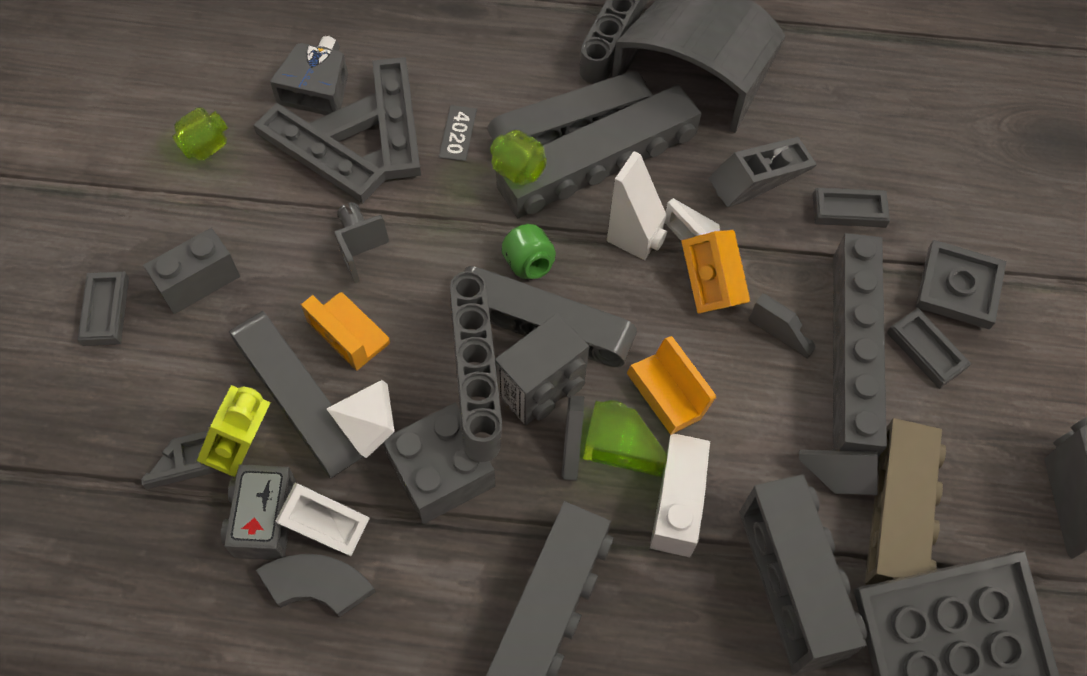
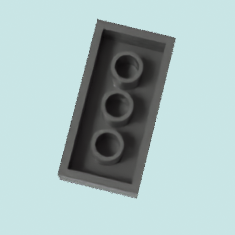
M804 474L754 485L739 511L793 675L843 663L866 646L864 639L867 636L864 621L858 612H854L848 596L850 595L848 577L843 569H838L833 555L835 545L832 534L821 523L818 514L820 505L817 493L813 487H808Z

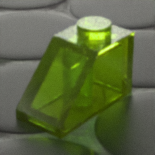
M595 401L583 459L662 477L668 455L635 409L627 408L625 404L619 401Z

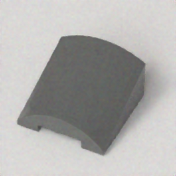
M656 0L616 42L612 78L627 72L640 49L659 51L687 60L714 74L739 93L730 126V131L736 133L786 35L777 22L752 0Z

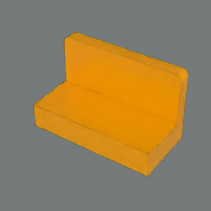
M734 230L714 231L681 240L698 314L750 302Z
M342 292L338 293L324 305L314 295L301 304L307 322L356 371L390 344L389 337Z
M672 336L662 341L655 355L632 364L627 371L629 378L670 435L700 421L716 399L714 391Z

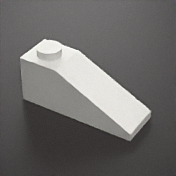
M634 151L615 178L607 242L646 260L651 250L658 251L665 240L667 231L663 227L666 213L641 154Z
M675 433L670 435L649 549L691 557L698 543L710 441Z

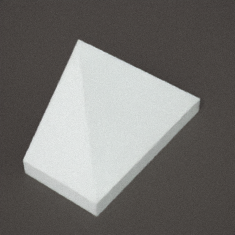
M674 198L667 203L664 223L680 240L720 231L719 224Z
M382 380L326 408L357 451L365 458L395 432L388 384Z
M294 483L275 522L351 556L370 518L300 484Z

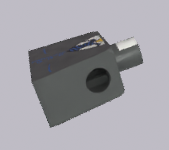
M324 36L321 38L318 46L305 43L296 44L270 81L276 102L283 106L328 115L341 109L348 71L344 54L339 51L340 45L338 41L332 37Z

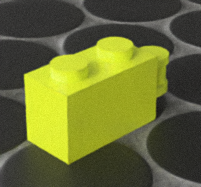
M231 385L208 430L197 462L236 477L238 466L242 464L271 402L264 400L261 394L252 388H237Z

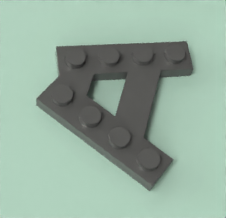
M406 57L373 60L376 93L310 123L279 103H276L253 125L256 134L361 203H364L385 180L421 176ZM379 124L382 148L361 157L339 143L348 137Z

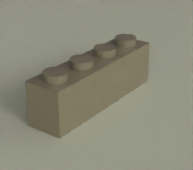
M893 418L886 427L887 447L880 454L878 460V495L874 496L865 585L936 570V561L931 559L932 545H935L940 531L939 521L934 520L935 507L939 505L943 493V484L938 481V472L946 456V446L941 444L942 429L896 418Z

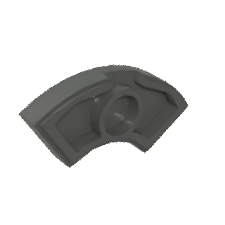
M297 554L286 556L256 569L280 608L295 601L314 600L329 606L341 617L376 592L370 582L352 566L324 555Z

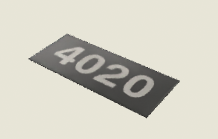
M450 105L439 158L466 161L477 108Z

